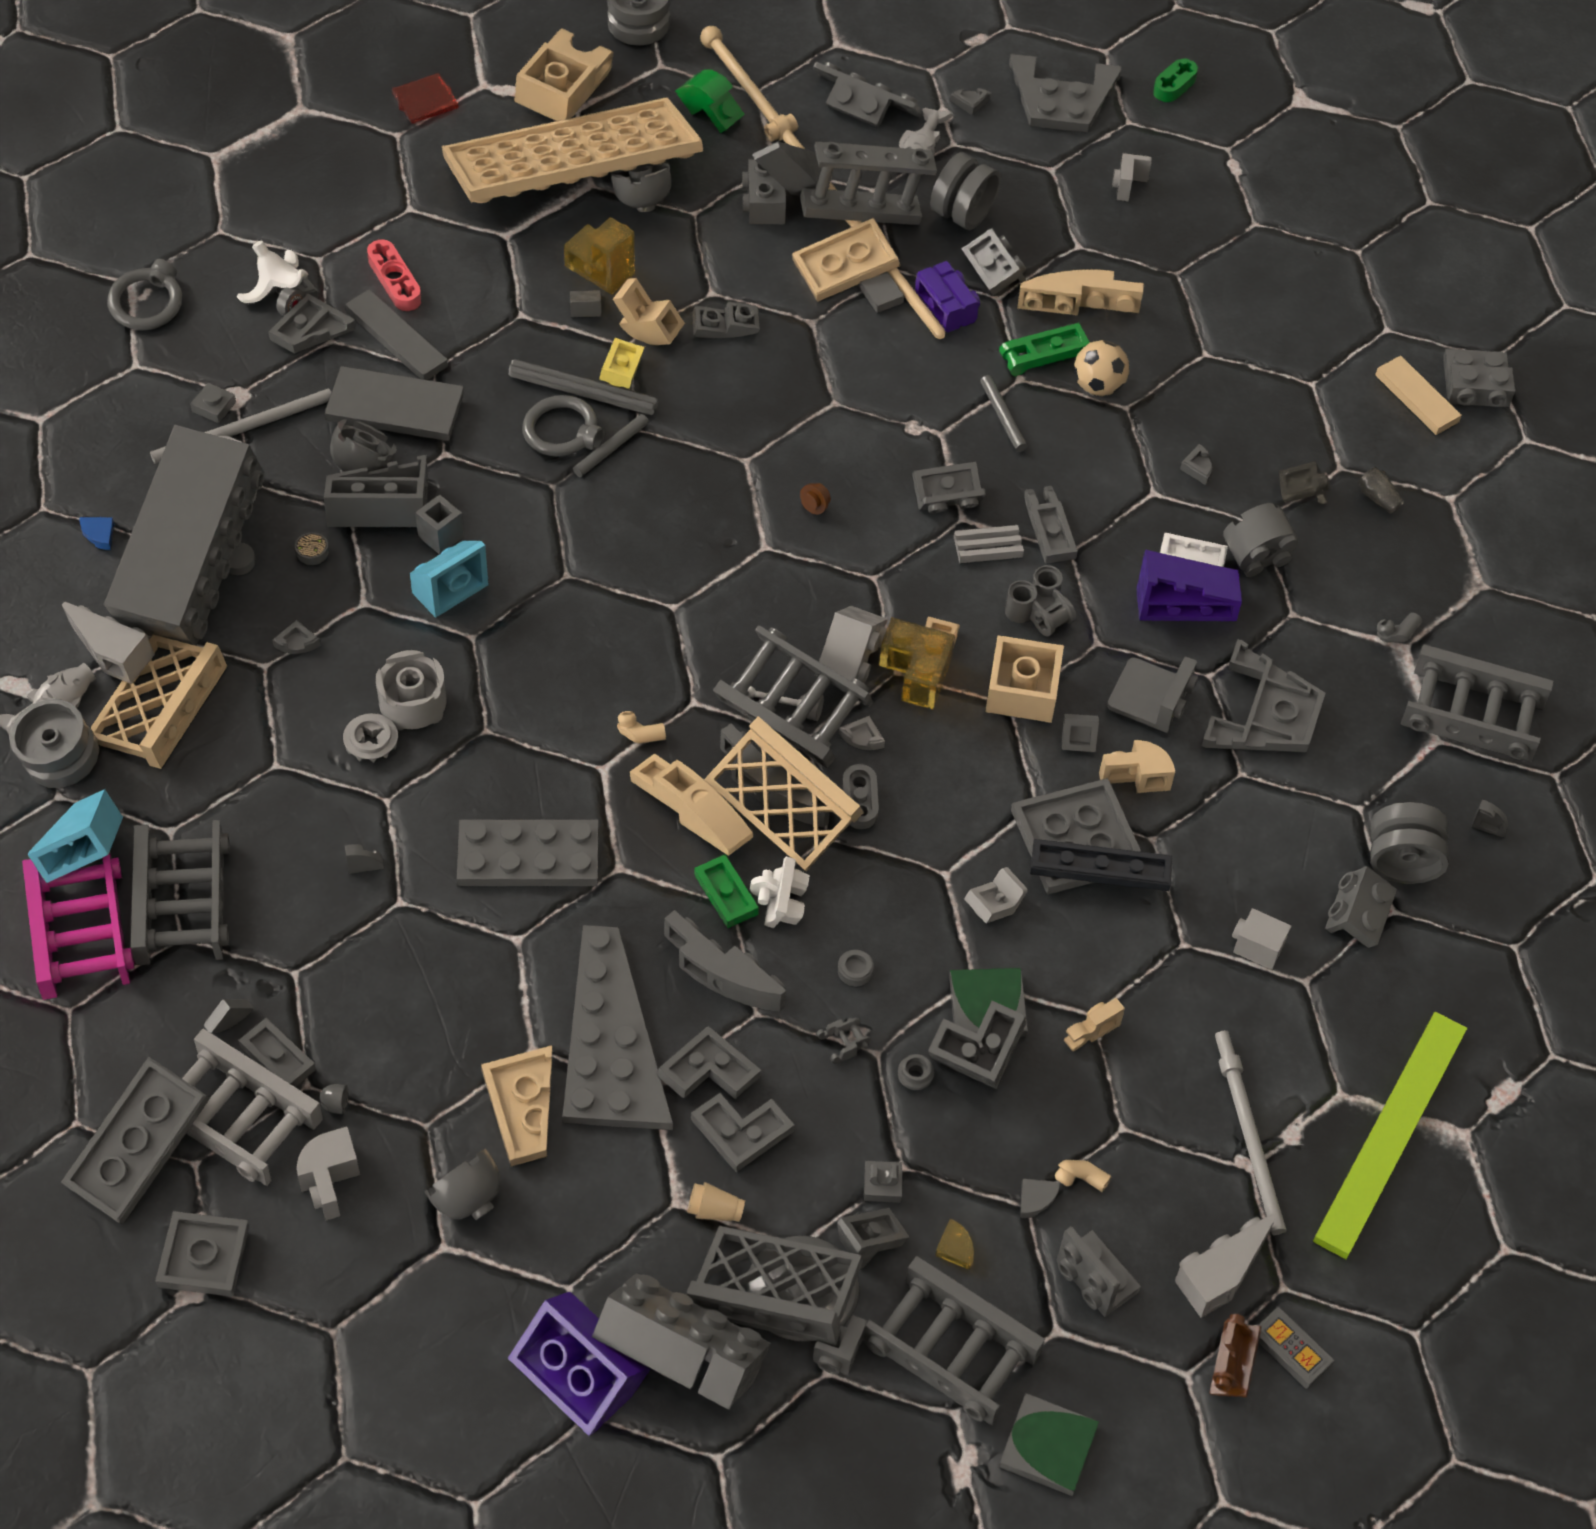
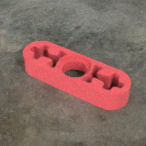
M387 240L372 242L367 248L369 264L395 307L402 311L417 309L421 304L420 287L394 245ZM380 254L387 256V262L384 263V259ZM390 272L402 274L397 279H390L386 275ZM405 288L407 296L405 294L402 295L401 289Z

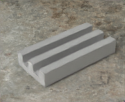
M1018 525L959 530L954 533L959 563L1023 557L1024 549L1023 545H1021L1022 540L1019 535ZM1013 545V546H1011V547L995 548L996 546ZM982 548V549H979V550H968V551H964L965 549Z

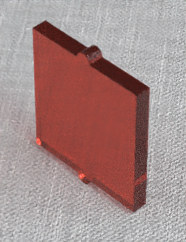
M439 73L392 89V94L399 103V110L405 112L412 124L459 108L458 102L452 95L451 87L446 86Z

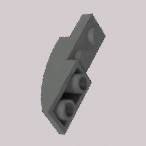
M732 723L721 730L720 749L725 755L746 734L743 731L739 732ZM751 742L743 750V763L762 762V754ZM767 755V762H771L772 759ZM738 757L732 762V764H738ZM783 767L767 768L768 786L787 785V771ZM762 768L743 769L744 787L763 786ZM732 770L731 779L739 785L738 770ZM792 776V784H801ZM808 789L793 790V808L813 807L812 793ZM788 790L768 791L769 808L788 809ZM763 792L749 793L764 804ZM817 798L818 807L826 806ZM818 812L819 827L824 828L829 824L830 812ZM813 813L793 814L795 820L813 825Z
M675 910L664 918V936L679 949V967L693 979L707 988L745 1005L777 1012L785 1008L786 990L784 984L775 975L769 976L761 969L758 961L750 953H743L734 946L724 954V950L719 943L713 939L708 940L699 932L697 925L690 918H683Z

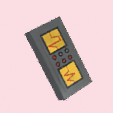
M1279 1307L1257 1325L1261 1326L1258 1343L1306 1390L1335 1361Z

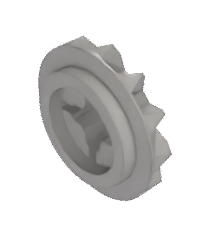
M373 713L354 718L346 726L343 733V742L348 754L356 756L359 762L362 759H369L374 763L376 758L382 756L387 759L389 752L396 749L398 731L395 724L387 717ZM364 732L372 738L377 736V744H373L370 741L365 742Z

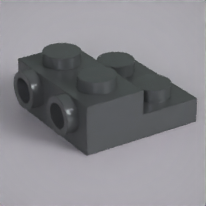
M1445 350L1443 361L1447 400L1450 404L1510 407L1515 393L1513 368L1508 367L1507 352Z

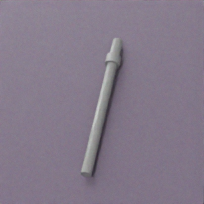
M328 388L204 433L231 437L327 403L332 392ZM165 447L150 452L154 464L160 462Z
M1220 1031L1215 1034L1221 1056L1219 1065L1222 1076L1227 1077L1266 1215L1273 1214L1275 1216L1271 1233L1279 1235L1286 1231V1227L1241 1076L1243 1072L1241 1059L1234 1052L1229 1032Z

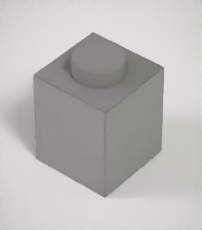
M1252 908L1247 920L1239 919L1232 934V937L1237 939L1233 953L1272 970L1285 945L1291 925Z

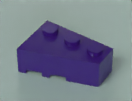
M1145 549L1136 588L1139 620L1237 621L1242 604L1238 570Z

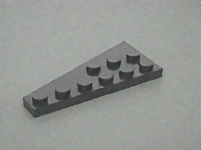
M583 925L563 1106V1123L673 1130V1122L661 1079L657 1076L658 1068L619 928Z

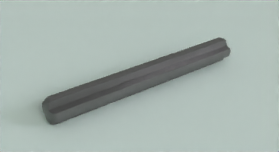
M513 359L509 366L510 377L648 415H654L658 407V399L650 395L518 359Z

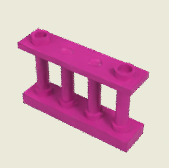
M110 852L107 856L102 857L103 864L76 869L46 883L31 859L22 861L36 983L43 1000L57 997L56 983H61L62 978L118 968L123 985L130 984L128 970L135 969L131 947L125 948L116 879L122 878L119 858H112ZM101 878L106 880L107 894L58 903H51V900L46 901L45 892L51 891V887ZM104 908L110 909L111 924L55 934V931H49L48 922H53L55 917ZM109 938L114 939L115 954L59 964L58 961L53 962L52 953L58 952L60 947Z

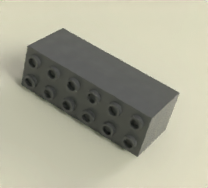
M174 425L104 602L105 608L120 624L130 628L137 627L151 637L154 634L197 646L199 639L204 638L208 627L207 618L209 612L216 607L219 600V586L222 579H226L230 571L232 552L241 543L242 526L245 519L248 520L252 514V500L255 492L261 489L264 482V471L249 444Z

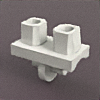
M786 856L781 868H777L773 872L764 870L762 876L751 880L750 891L758 896L759 904L767 905L765 926L774 928L780 921L796 925L803 917L804 903L789 897L790 893L799 896L805 893L810 875L794 869L796 859Z

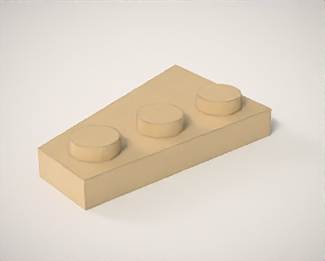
M552 1045L481 1064L482 1073L511 1166L547 1157Z

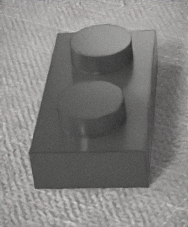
M265 1018L238 1040L240 1048L256 1063L294 1087L298 1086L316 1071L315 1063L268 1018Z

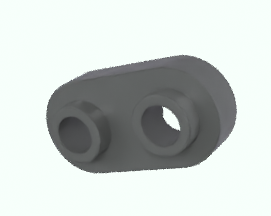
M855 764L845 770L842 790L860 805L866 815L860 816L849 825L856 829H867L873 826L878 819L877 775L871 767ZM855 784H862L864 787H858V788H857V787H855L854 785H855Z

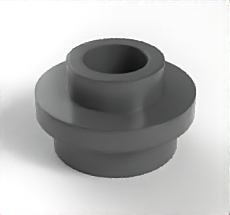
M913 1054L903 1059L899 1064L898 1078L906 1088L922 1090L933 1081L934 1068L926 1057ZM912 1071H918L922 1074V1076L914 1077L911 1076L909 1073Z

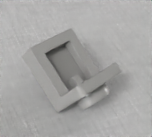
M1122 154L1120 170H1114L1112 187L1118 188L1117 200L1129 201L1132 180L1148 181L1152 161L1150 156Z
M1008 867L1000 869L993 882L970 889L964 900L987 924L1014 914L1026 895L1027 888Z

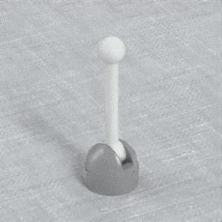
M752 686L747 690L749 692L748 697L751 699L754 697L764 699L768 694L756 691ZM806 694L802 695L798 700L782 696L778 702L798 707ZM823 695L813 707L807 719L819 720L824 703Z

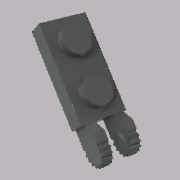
M1044 487L1043 497L1046 502L1045 504L1038 503L1033 489L1025 490L1024 495L1028 514L1045 564L1076 559L1078 550L1061 501H1058L1053 487Z

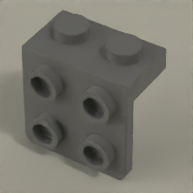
M1185 656L1177 673H1173L1138 658H1130L1108 700V709L1168 733L1174 719H1180L1187 703V700H1184L1186 694L1192 695L1199 679V676L1194 674L1197 661Z

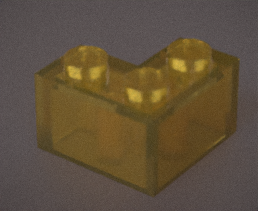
M611 217L597 229L587 224L564 244L565 266L612 295L627 279H630L635 274L634 231Z
M891 617L881 645L879 666L906 673L901 701L934 709L952 659L954 634Z

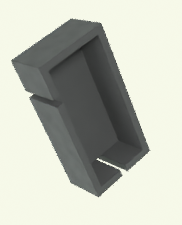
M637 1273L627 1280L623 1287L620 1286L608 1296L592 1335L593 1338L689 1389L694 1387L704 1360L709 1362V1367L698 1393L727 1409H730L755 1383L771 1344L762 1339L758 1332L750 1328H741L727 1321V1318L722 1313L715 1310H706L693 1303L689 1296L679 1292H672L660 1286L655 1278Z

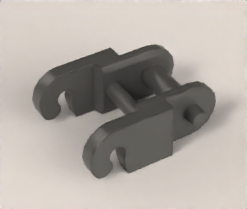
M849 1018L844 1023L840 1019L828 1024L826 1031H823V1029L817 1031L816 1035L820 1040L832 1035H840L846 1045V1048L841 1050L839 1056L837 1053L831 1056L830 1059L833 1064H838L856 1056L858 1049L867 1048L871 1042V1037L863 1036L858 1026L861 1023L859 1018ZM852 1030L857 1040L850 1042L845 1033Z

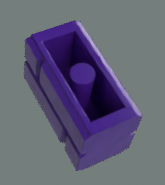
M945 261L935 265L934 268L929 267L918 272L915 292L943 326L945 332H952L959 329L960 326H967L977 320L978 308L980 307L979 296L974 290L970 291L967 288L964 277L959 270L955 271Z

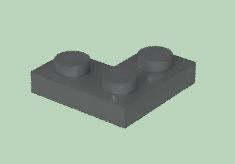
M707 1026L660 1066L657 1076L682 1098H685L709 1077L736 1099L760 1078L761 1069Z
M719 1093L691 1113L693 1123L735 1172L741 1170L793 1133L795 1127L793 1122L772 1099L742 1119L723 1095Z

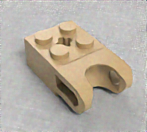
M560 29L549 43L545 42L517 74L514 102L556 121L572 118L610 72L613 51L602 46L590 52L578 51L573 48L572 44L574 34L565 29Z

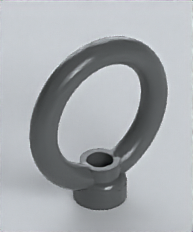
M156 259L151 268L135 269L119 277L113 283L108 293L107 303L113 318L121 325L134 330H152L171 321L180 310L182 304V291L178 282L174 279L177 275L176 268L166 260ZM150 280L155 286L168 289L170 294L169 303L161 313L155 316L136 318L124 312L120 305V297L123 291L135 282Z
M557 395L539 401L527 412L522 426L523 436L528 445L537 452L548 456H566L576 453L584 447L594 451L602 445L605 436V429L598 426L597 416L593 408L584 400L569 395ZM556 408L574 409L585 419V424L581 425L578 430L577 438L560 444L548 443L540 439L535 432V424L541 415Z

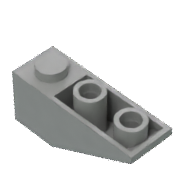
M67 602L62 604L72 628L103 672L132 684L155 655L148 635L137 627L130 628L122 625L112 617L97 615L85 606L80 605L77 607Z
M1273 1214L1262 1220L1259 1217L1251 1219L1242 1226L1241 1232L1232 1237L1228 1234L1223 1235L1211 1244V1249L1202 1254L1198 1252L1191 1253L1180 1262L1175 1282L1201 1318L1232 1300L1271 1231L1275 1221Z

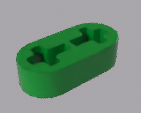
M1178 59L1156 78L1153 91L1154 96L1163 102L1176 100L1196 82L1197 64L1189 59Z

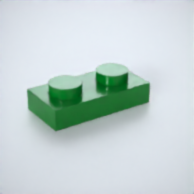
M726 854L694 868V876L727 929L758 915V905Z

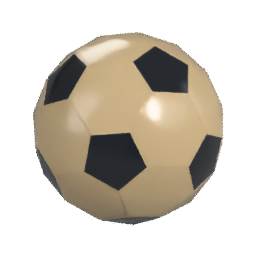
M1095 341L1083 347L1078 353L1074 363V374L1078 384L1086 392L1097 396L1111 395L1120 390L1126 383L1129 375V361L1126 353L1120 346L1110 341Z

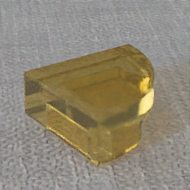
M950 1219L936 1249L935 1256L970 1270L974 1256L971 1237L963 1226Z

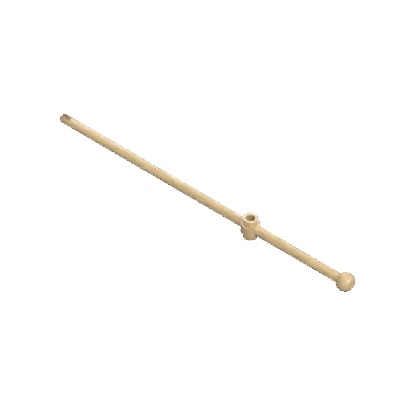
M715 26L705 27L700 35L702 45L713 49L770 122L764 125L767 138L771 142L779 139V141L784 140L786 144L805 149L792 133L798 130L795 117L792 114L786 116L778 115L723 44L721 30ZM830 182L828 190H836V188ZM845 220L850 227L862 223L861 221ZM898 268L887 271L903 293L905 299L937 339H943L945 337V329Z

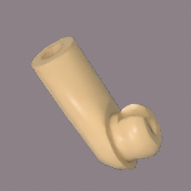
M631 711L622 712L618 716L619 723L617 728L619 732L633 742L641 744L666 740L663 723L643 726L636 721V716Z
M1064 1160L1058 1165L1060 1168L1055 1173V1179L1066 1186H1071L1077 1177L1101 1192L1105 1190L1112 1176L1092 1163L1083 1160Z

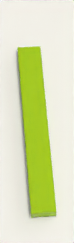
M1434 1012L1315 1235L1314 1243L1347 1260L1457 1050L1467 1027Z

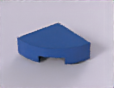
M80 517L79 521L84 537L99 549L111 550L114 530L113 518Z

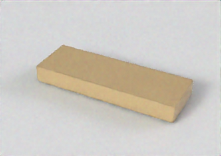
M1402 356L1377 368L1375 375L1435 435L1460 422L1462 415Z

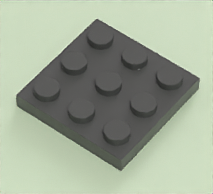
M1108 778L1012 803L1011 812L1031 857L1034 839L1141 852ZM1039 876L1047 895L1094 883Z

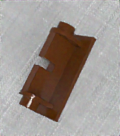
M1231 1314L1230 1318L1225 1320L1210 1395L1248 1396L1261 1326L1246 1325L1244 1323L1245 1318L1238 1314Z

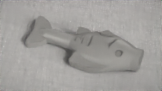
M923 108V116L926 120L923 128L916 132L906 130L900 138L899 148L932 150L934 155L936 142L940 139V132L934 130L939 123H943L951 118V112Z
M82 663L78 667L69 668L47 676L48 679L41 684L40 688L28 693L27 697L33 702L32 704L46 699H62L72 703L77 708L83 694L96 677L85 663ZM21 712L15 716L11 714L0 715V726L7 731L9 736L12 724Z

